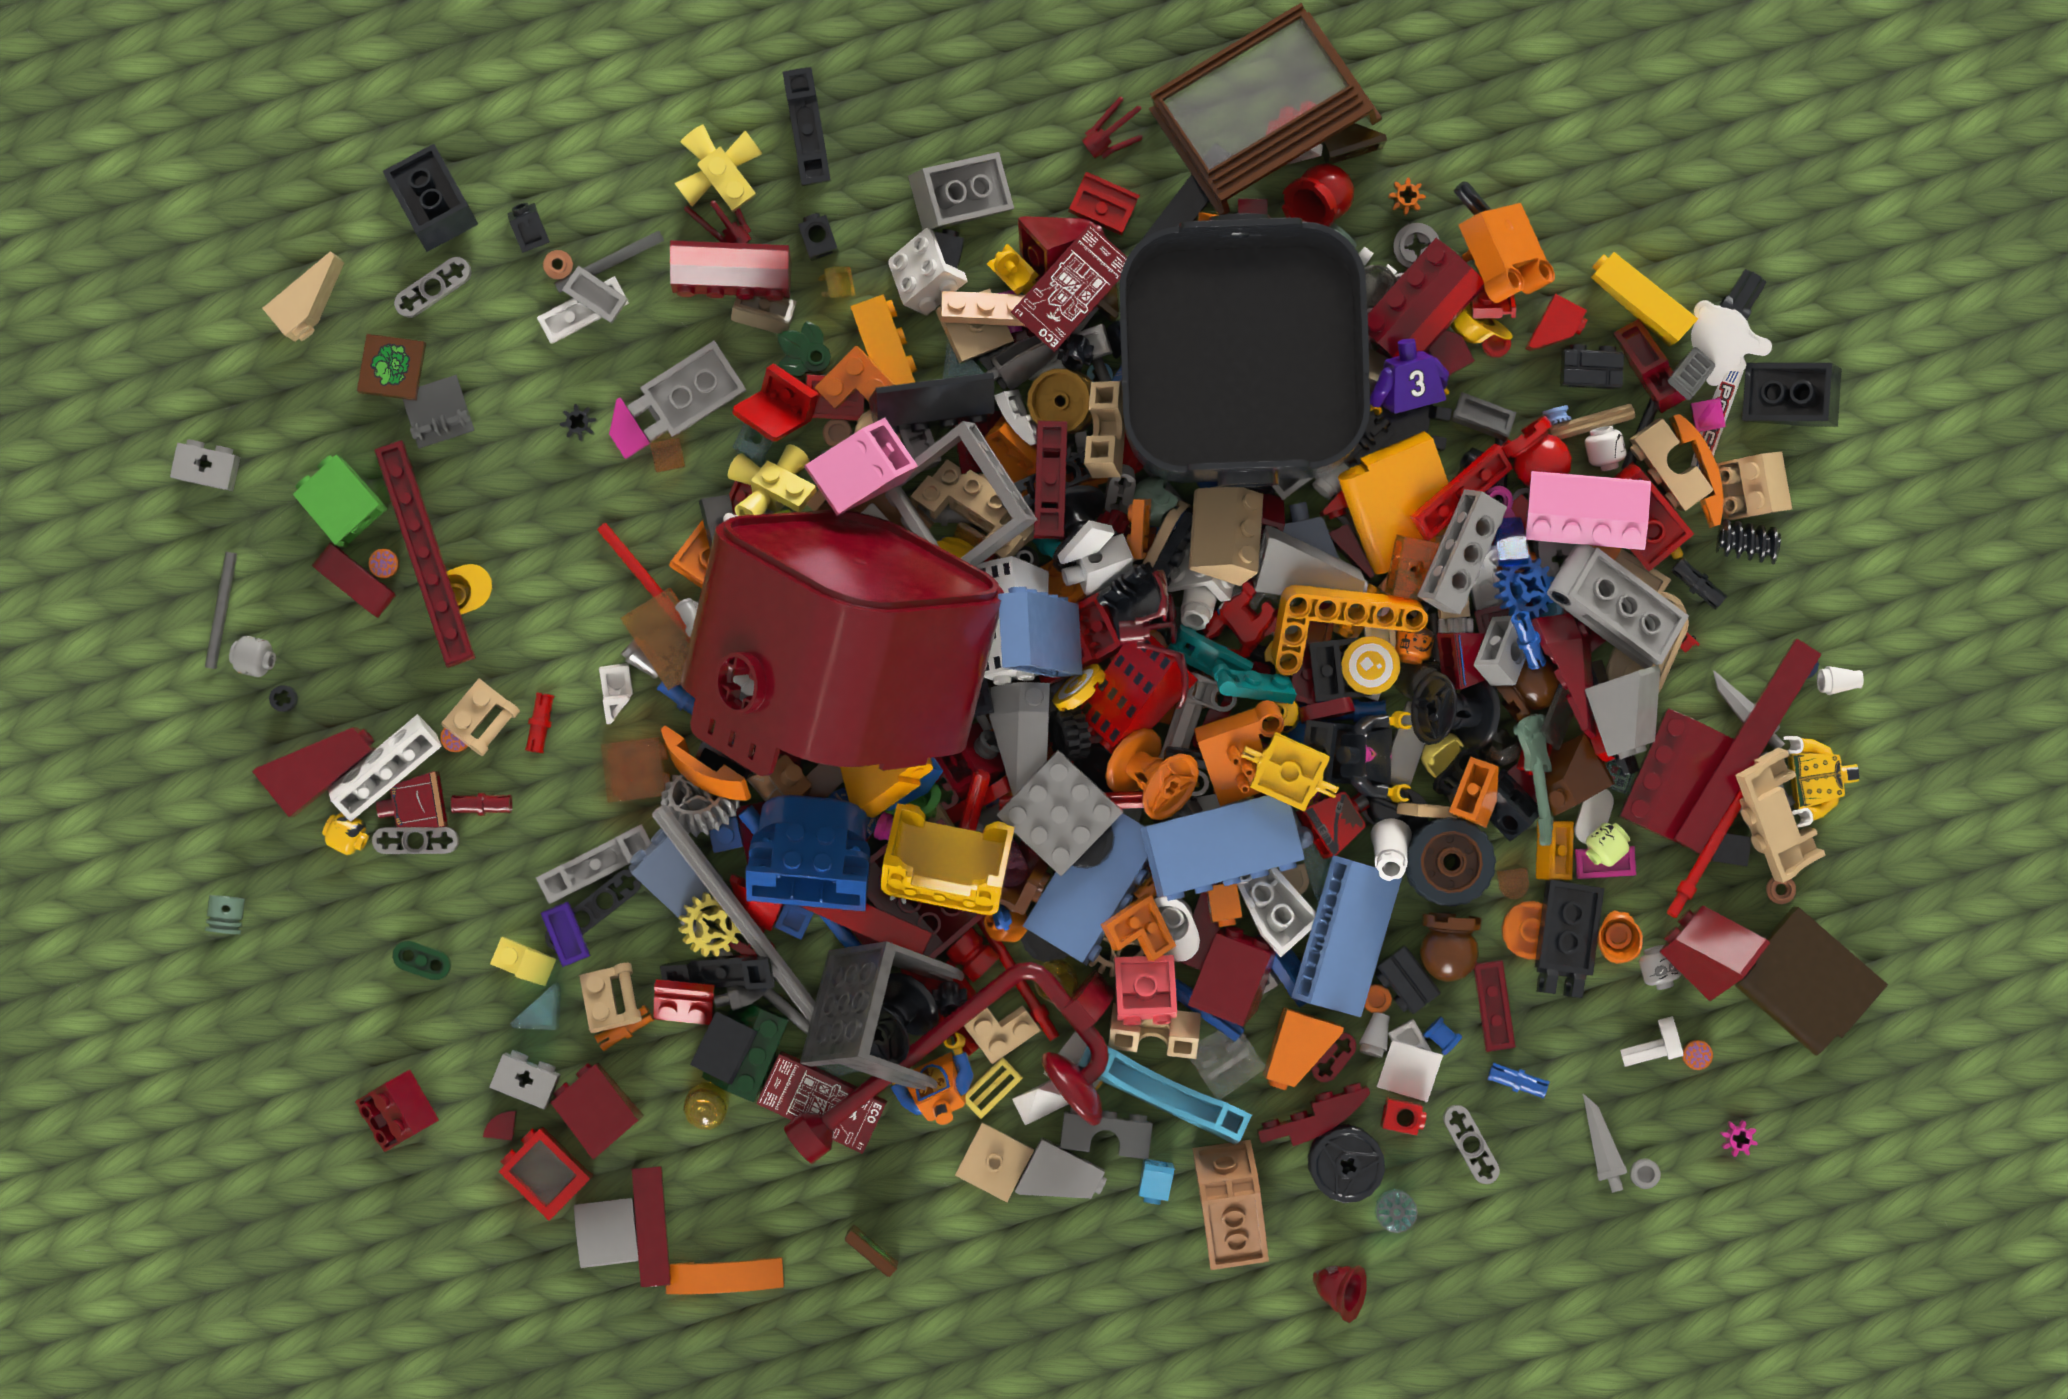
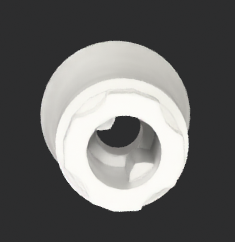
M1206 586L1185 589L1181 605V622L1183 625L1193 630L1205 629L1206 624L1209 623L1213 616L1217 597Z
M1389 818L1381 820L1371 830L1375 866L1379 871V876L1388 881L1400 879L1404 875L1408 863V847L1412 838V832L1405 822L1398 819Z

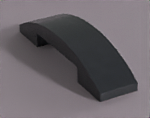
M806 67L783 71L801 185L807 186L830 182L829 165L812 68Z
M715 956L683 960L660 966L662 980L715 985V988L745 986V989H762L775 986L771 960L769 957Z

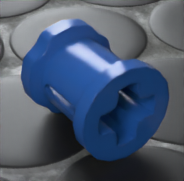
M1439 1016L1426 1029L1423 1036L1431 1038L1442 1049L1441 1053L1446 1055L1457 1045L1462 1035L1460 1033L1455 1034L1444 1024V1018Z

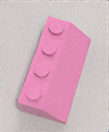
M1532 471L1525 540L1645 550L1651 481Z

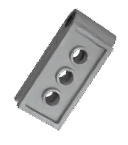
M1575 544L1547 591V595L1555 603L1644 669L1651 667L1653 663L1655 665L1662 664L1689 617L1598 547L1593 548L1590 545Z

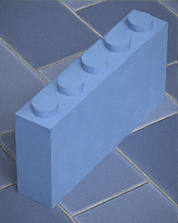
M1027 587L1008 588L1009 593L998 594V599L1002 600L999 607L1003 668L1054 678L1083 675L1079 604L1068 602V597L1048 595V592H1037L1036 589H1027Z
M1268 795L1140 828L1157 897L1167 896L1168 901L1185 897L1184 891L1195 889L1196 894L1213 890L1212 884L1223 881L1224 886L1240 883V877L1251 874L1252 879L1269 875L1268 869L1279 867L1280 872L1297 868L1296 862L1305 860L1291 805Z
M1123 813L1111 825L1115 839L1113 850L1109 857L1100 865L1085 869L1071 866L1062 876L1055 872L1023 925L1024 928L1086 966L1089 961L1094 962L1102 950L1099 944L1103 940L1105 933L1100 924L1130 905L1133 896L1130 895L1136 885L1140 886L1144 882L1149 872L1146 870L1149 861L1140 830L1144 826Z
M1333 855L1291 998L1350 1015L1362 1016L1402 877L1390 881L1384 880L1379 876V871L1375 867Z

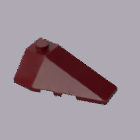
M1570 613L1538 617L1531 620L1535 631L1540 635V644L1545 655H1549L1552 662L1558 666L1554 671L1557 680L1560 681L1565 690L1569 689L1570 693L1566 694V698L1582 731L1590 738L1595 737V718L1585 689L1593 687L1591 646L1587 639V636L1590 635L1588 626Z

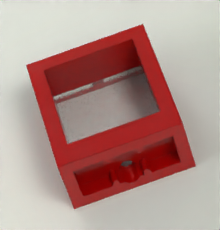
M544 1127L538 1131L532 1128L521 1139L524 1146L517 1153L512 1149L500 1161L504 1166L498 1172L550 1221L593 1175ZM575 1175H577V1176L568 1184V1182H569ZM557 1195V1197L549 1205H547Z

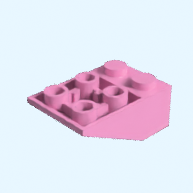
M886 418L862 428L804 466L837 516L903 484L918 467Z

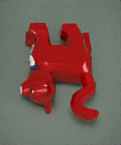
M1251 578L1242 584L1243 590L1233 595L1231 600L1224 601L1217 610L1213 611V616L1209 623L1206 624L1205 629L1201 630L1206 638L1213 640L1222 633L1227 625L1242 644L1239 650H1229L1244 658H1248L1253 649L1267 635L1275 632L1279 608L1275 610L1269 600L1262 604V611L1259 614L1249 606L1257 593Z

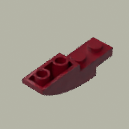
M1359 1082L1344 1086V1092L1333 1095L1332 1091L1316 1094V1100L1310 1101L1313 1113L1308 1114L1307 1110L1290 1114L1291 1119L1279 1122V1119L1276 1118L1262 1122L1263 1128L1257 1129L1259 1140L1261 1143L1289 1135L1292 1146H1296L1323 1135L1348 1118L1370 1094L1369 1088L1367 1086L1361 1087Z

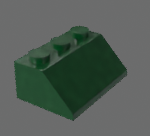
M752 1003L734 1011L731 1008L729 1011L730 1015L758 1031L732 1085L706 1072H703L702 1078L729 1093L754 1103L790 1019Z

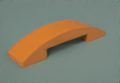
M1677 414L1669 418L1673 431L1680 441L1679 446L1688 442L1691 443L1700 470L1714 489L1710 493V497L1700 500L1709 528L1721 524L1723 513V489L1717 463L1708 444L1698 430L1686 418Z
M667 726L661 728L662 736L673 764L689 782L710 794L722 798L747 801L751 798L743 776L726 765L715 772L690 755L684 737Z
M783 1257L696 1264L694 1262L670 1264L671 1285H666V1294H713L783 1288Z

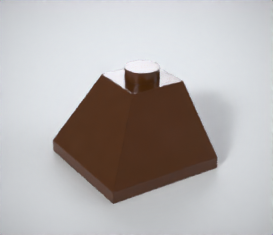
M1585 733L1552 749L1549 758L1552 771L1546 772L1545 780L1549 807L1554 816L1584 802L1615 784L1604 762L1595 754L1590 737Z

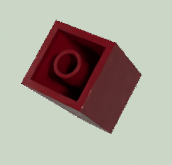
M1702 905L1694 912L1689 909L1678 919L1677 922L1680 926L1674 927L1664 937L1666 944L1659 952L1709 1001H1712L1746 976L1770 942Z
M1227 926L1222 927L1215 935L1188 1006L1243 1027L1258 1011L1276 951L1263 937L1256 936L1253 938L1243 934L1244 931L1240 928Z
M599 1062L593 1067L587 1063L575 1074L579 1079L571 1086L567 1082L560 1086L553 1093L556 1098L551 1102L552 1106L592 1159H595L644 1116Z

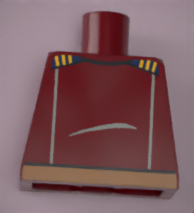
M439 771L429 772L398 783L390 789L391 799L376 801L378 817L395 816L397 827L448 826Z

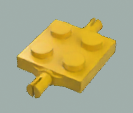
M1277 732L1274 733L1269 746L1262 753L1245 746L1241 758L1257 764L1256 773L1250 788L1304 812L1310 799L1318 791L1334 799L1339 789L1338 786L1323 781V772L1330 756Z

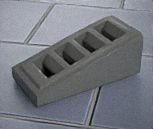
M1694 347L1679 362L1669 377L1668 383L1690 401L1714 370L1715 363L1697 347Z

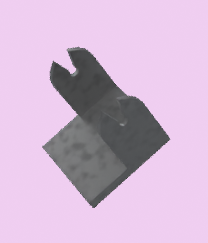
M887 941L829 950L800 1063L807 1066L839 1063L902 1086L926 1090V1087L936 1089L938 1083L932 1077L869 1054L892 965L940 981H953V978L963 981V972L949 964Z

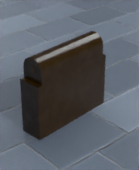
M1796 906L1789 910L1765 938L1770 944L1746 976L1735 984V987L1815 1056L1819 1055L1835 1037L1843 1038L1888 986L1884 980L1801 908Z

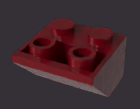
M979 723L971 725L967 745L962 752L949 756L934 757L962 801L967 798L973 773L978 769L989 772V785L1006 775L1000 752L994 759L990 760L980 757L975 752L974 741L983 732Z
M410 1069L355 1101L361 1116L368 1123L376 1142L384 1152L439 1121Z

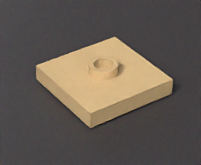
M989 288V289L984 290V291H981V292H979V293H992V292H991V290H990V288ZM939 307L936 313L941 322V307ZM941 322L959 364L1011 345L1014 342L1007 325Z
M982 1122L955 1176L1008 1202L1034 1149Z

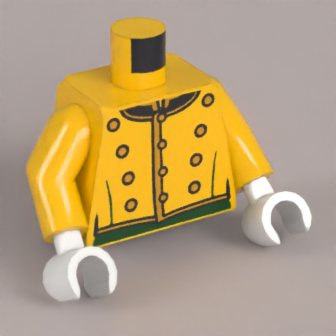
M1785 736L1784 740H1789L1791 744L1790 749L1787 750L1789 756H1787L1789 770L1796 773V777L1790 781L1792 797L1796 802L1794 803V809H1798L1793 810L1792 814L1800 816V823L1796 824L1799 828L1810 825L1814 820L1824 817L1836 807L1839 798L1845 796L1844 784L1859 782V769L1857 764L1842 766L1840 755L1833 754L1829 746L1814 739Z

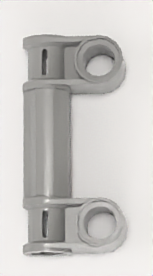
M1191 672L1198 679L1195 696H1192L1194 684L1188 690L1187 698L1182 708H1175L1159 757L1164 759V751L1167 746L1190 748L1195 733L1194 728L1197 727L1203 707L1219 712L1230 711L1235 706L1237 697L1232 696V702L1229 706L1220 707L1215 702V695L1219 691L1217 682L1211 678ZM1200 770L1199 775L1204 780V786L1200 791L1193 792L1191 796H1200L1208 789V777Z

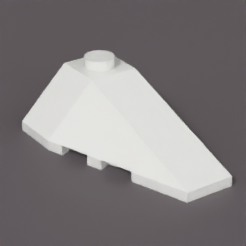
M1276 867L1268 869L1269 875L1255 879H1252L1251 874L1241 876V882L1237 883V886L1260 935L1282 957L1312 929L1316 911Z

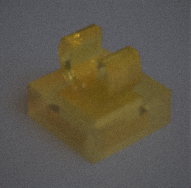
M850 267L824 269L825 274L818 278L819 281H827L828 291L821 293L823 297L848 298L856 296Z

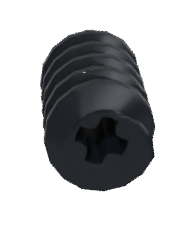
M1724 519L1718 531L1716 553L1721 547L1724 549L1725 557H1728L1733 549L1735 550L1736 558L1740 559L1745 551L1749 561L1757 553L1761 563L1769 555L1771 564L1774 565L1780 550L1781 534L1777 533L1776 527H1770L1766 533L1764 525H1759L1754 531L1752 523H1747L1743 529L1741 521H1735L1731 528L1730 520Z

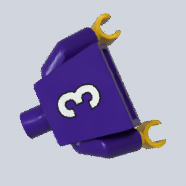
M1415 339L1398 341L1399 356L1384 361L1383 370L1370 395V411L1373 410L1375 415L1382 413L1380 407L1382 404L1384 408L1395 414L1445 401L1446 395L1449 394L1447 389L1449 371L1436 357L1424 351H1417Z

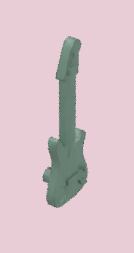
M1533 714L1515 724L1513 730L1514 734L1518 735L1519 742L1524 751L1525 771L1533 772L1539 813V843L1541 846H1549L1552 841L1553 816L1550 814L1544 773L1552 771L1546 747L1547 722L1545 715Z

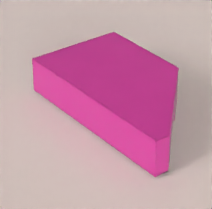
M621 397L616 399L609 435L624 458L627 459L651 443Z

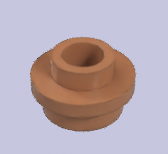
M562 250L551 251L544 259V271L552 279H564L572 272L573 261L569 254ZM557 259L563 261V266L559 270L553 268V262Z
M1772 877L1766 885V893L1772 902L1786 904L1794 898L1796 885L1792 879L1782 883L1775 881ZM1778 884L1785 886V892L1782 895L1776 893V886Z

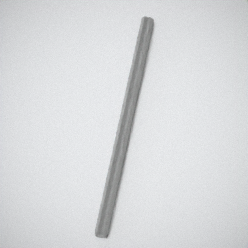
M661 805L655 809L652 817L757 955L770 958L773 976L810 1023L815 1006L813 998L666 805Z

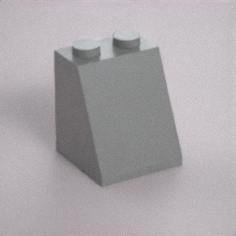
M1658 665L1585 689L1608 757L1618 754L1619 758L1623 759L1647 751L1646 744L1655 742L1660 681Z

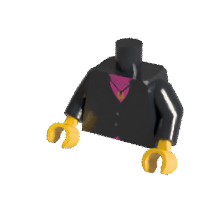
M1396 711L1391 717L1388 714L1364 716L1352 727V732L1342 735L1341 747L1336 752V758L1341 763L1340 773L1342 777L1351 780V784L1361 795L1384 799L1390 796L1391 800L1396 803L1410 800L1400 796V789H1411L1409 785L1400 784L1392 788L1388 787V785H1391L1392 728H1389V726L1393 725L1400 729L1411 728L1412 725L1401 724V718L1404 715H1411V713Z

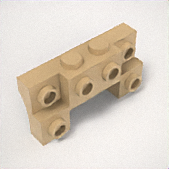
M948 459L933 477L928 475L910 496L912 505L917 508L920 504L929 510L930 517L934 520L950 504L952 510L987 532L986 538L1013 519L1003 507L1000 498L984 474H977L972 470H969L966 474H961L960 467ZM1034 523L994 554L1000 557V559L1009 556L1014 557L1021 548L1034 539Z
M1776 748L1755 759V765L1735 776L1743 798L1739 800L1743 809L1741 814L1752 833L1751 842L1759 853L1765 854L1774 880L1784 883L1795 877L1804 867L1826 854L1824 850L1817 848L1813 836L1817 835L1816 829L1805 827L1798 830L1784 789L1778 787L1796 777V773L1789 770L1786 766L1784 758L1789 756L1788 751Z

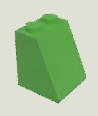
M329 455L318 464L319 471L312 477L309 475L305 476L297 483L295 487L298 490L293 495L335 545L346 548L378 519L388 507L341 456L335 455L332 457Z

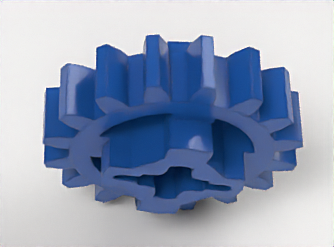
M1531 555L1516 556L1510 558V561L1502 563L1503 570L1495 573L1500 581L1493 583V587L1499 589V593L1494 597L1495 599L1501 598L1503 600V603L1500 605L1501 609L1509 608L1508 616L1518 615L1519 611L1529 612L1530 619L1539 617V614L1549 611L1546 605L1554 603L1547 595V591L1550 587V582H1553L1555 577L1547 576L1546 573L1550 567L1541 568L1540 558L1532 560ZM1517 569H1524L1522 573H1514ZM1535 602L1532 606H1525L1526 603Z

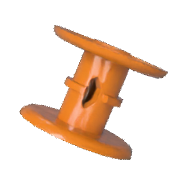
M1143 728L1132 732L1124 738L1113 751L1107 765L1106 781L1108 787L1113 792H1135L1141 788L1143 790L1142 803L1144 812L1151 819L1163 820L1173 816L1190 799L1197 785L1199 775L1198 764L1191 755L1182 753L1170 756L1165 760L1159 757L1162 750L1160 737L1154 730Z

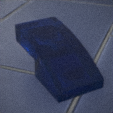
M1521 517L1503 518V522L1497 529L1493 539L1497 550L1498 565L1529 564L1526 535Z

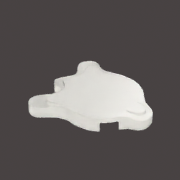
M1707 300L1696 304L1694 315L1698 320L1693 325L1691 341L1693 348L1697 347L1715 363L1714 370L1706 379L1709 385H1719L1724 375L1729 371H1743L1746 368L1745 354L1766 356L1771 352V341L1752 332L1748 321L1737 310L1722 308Z

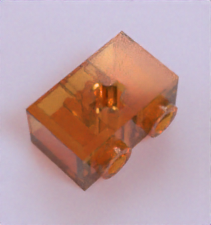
M1396 534L1384 592L1393 596L1424 601L1417 596L1437 553L1439 543ZM1418 565L1417 571H1410L1411 566Z

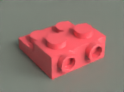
M1162 955L1155 961H1149L1146 956L1114 958L1117 1021H1123L1126 1026L1140 1025L1141 1020L1153 1019V1024L1157 1025L1171 1023V1018L1177 1017L1174 955Z

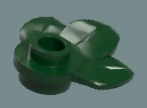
M806 321L801 329V333L788 330L777 335L778 343L786 354L777 366L793 377H800L808 371L821 372L830 364V351L823 345V333L817 325ZM818 352L822 358L820 361L814 362L810 358L811 354Z

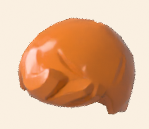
M1614 910L1604 919L1598 932L1597 942L1602 955L1612 963L1621 964L1630 962L1640 955L1643 935L1640 927L1634 922L1633 917L1629 913Z

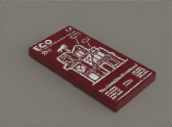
M1089 224L1010 313L1053 352H1056L1120 281L1121 272L1128 257L1094 226Z
M781 1051L756 1104L789 1120H793L802 1112L823 1115L855 1090L857 1086L815 1066L801 1064L800 1059ZM878 1096L873 1097L833 1129V1140L863 1154L888 1101Z

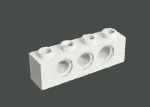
M417 714L328 788L331 802L351 822L441 747L437 734Z

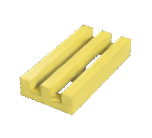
M1002 1057L965 1094L966 1104L982 1119L1023 1077ZM1003 1065L1006 1070L972 1102L969 1097ZM1011 1074L1014 1079L980 1110L977 1106Z

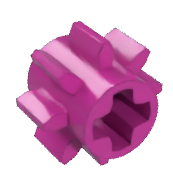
M1744 1120L1740 1121L1739 1126H1735L1729 1121L1727 1132H1720L1726 1139V1142L1721 1145L1722 1148L1728 1149L1732 1147L1731 1153L1734 1157L1738 1155L1739 1151L1750 1155L1748 1148L1751 1145H1758L1756 1141L1752 1140V1135L1756 1132V1129L1750 1128L1746 1130V1121ZM1741 1132V1135L1745 1137L1744 1142H1738L1737 1144V1142L1733 1140V1136L1739 1135Z

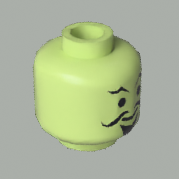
M1603 823L1587 837L1586 845L1589 850L1586 851V855L1595 865L1602 863L1605 866L1611 867L1628 853L1630 837L1617 823L1613 825Z

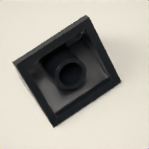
M719 1009L716 1011L690 1065L732 1085L758 1031L724 1010Z

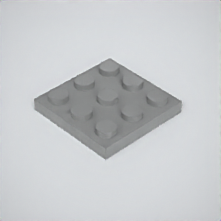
M1057 750L1001 808L996 816L1007 825L1014 826V833L1062 876L1123 813V810L1063 753Z

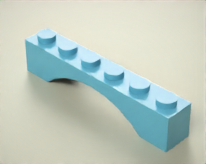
M1087 1045L1077 1065L1081 1070L1091 1059V1052ZM1108 1047L1109 1060L1104 1073L1098 1080L1235 1145L1240 1142L1252 1114L1176 1083L1140 1065L1119 1051Z

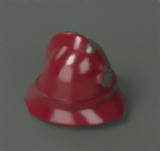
M1335 1265L1314 1272L1313 1282L1320 1297L1334 1311L1339 1313L1342 1320L1347 1323L1355 1320L1364 1304L1367 1291L1364 1268L1359 1265L1355 1267Z

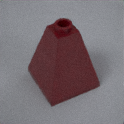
M1022 216L1018 218L1020 256L1038 273L1039 276L1035 279L1038 282L1089 224L1104 235L1102 227L1099 224L1095 225L1087 218Z

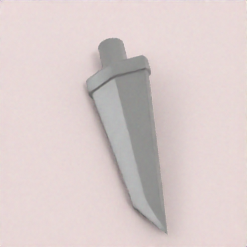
M1713 670L1717 690L1741 722L1744 723L1754 704ZM1779 725L1768 742L1773 749L1781 748L1785 744L1775 734L1780 729Z
M1583 1094L1599 1181L1608 1179L1612 1193L1621 1191L1623 1186L1619 1175L1628 1173L1626 1166L1623 1164L1599 1107Z

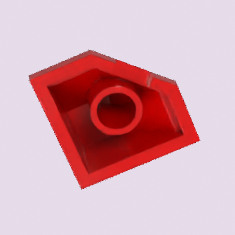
M732 874L729 880L738 901L763 934L765 930L772 931L784 904L747 901L746 879Z

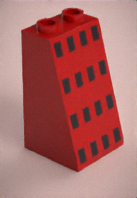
M1151 634L1150 640H1144L1145 643L1165 648ZM1137 644L1123 645L1105 670L1104 682L1101 685L1097 682L1094 686L1096 689L1094 694L1080 706L1082 714L1084 713L1086 716L1085 722H1088L1089 725L1087 728L1088 732L1093 737L1098 732L1103 737L1100 743L1111 754H1113V751L1120 742L1132 732L1143 728L1152 729L1180 700L1183 689L1181 672L1175 657L1145 648L1137 649ZM1188 670L1189 690L1198 679Z

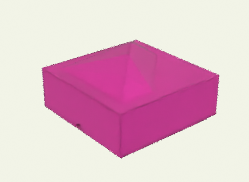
M1720 398L1690 404L1694 427L1698 432L1726 427Z

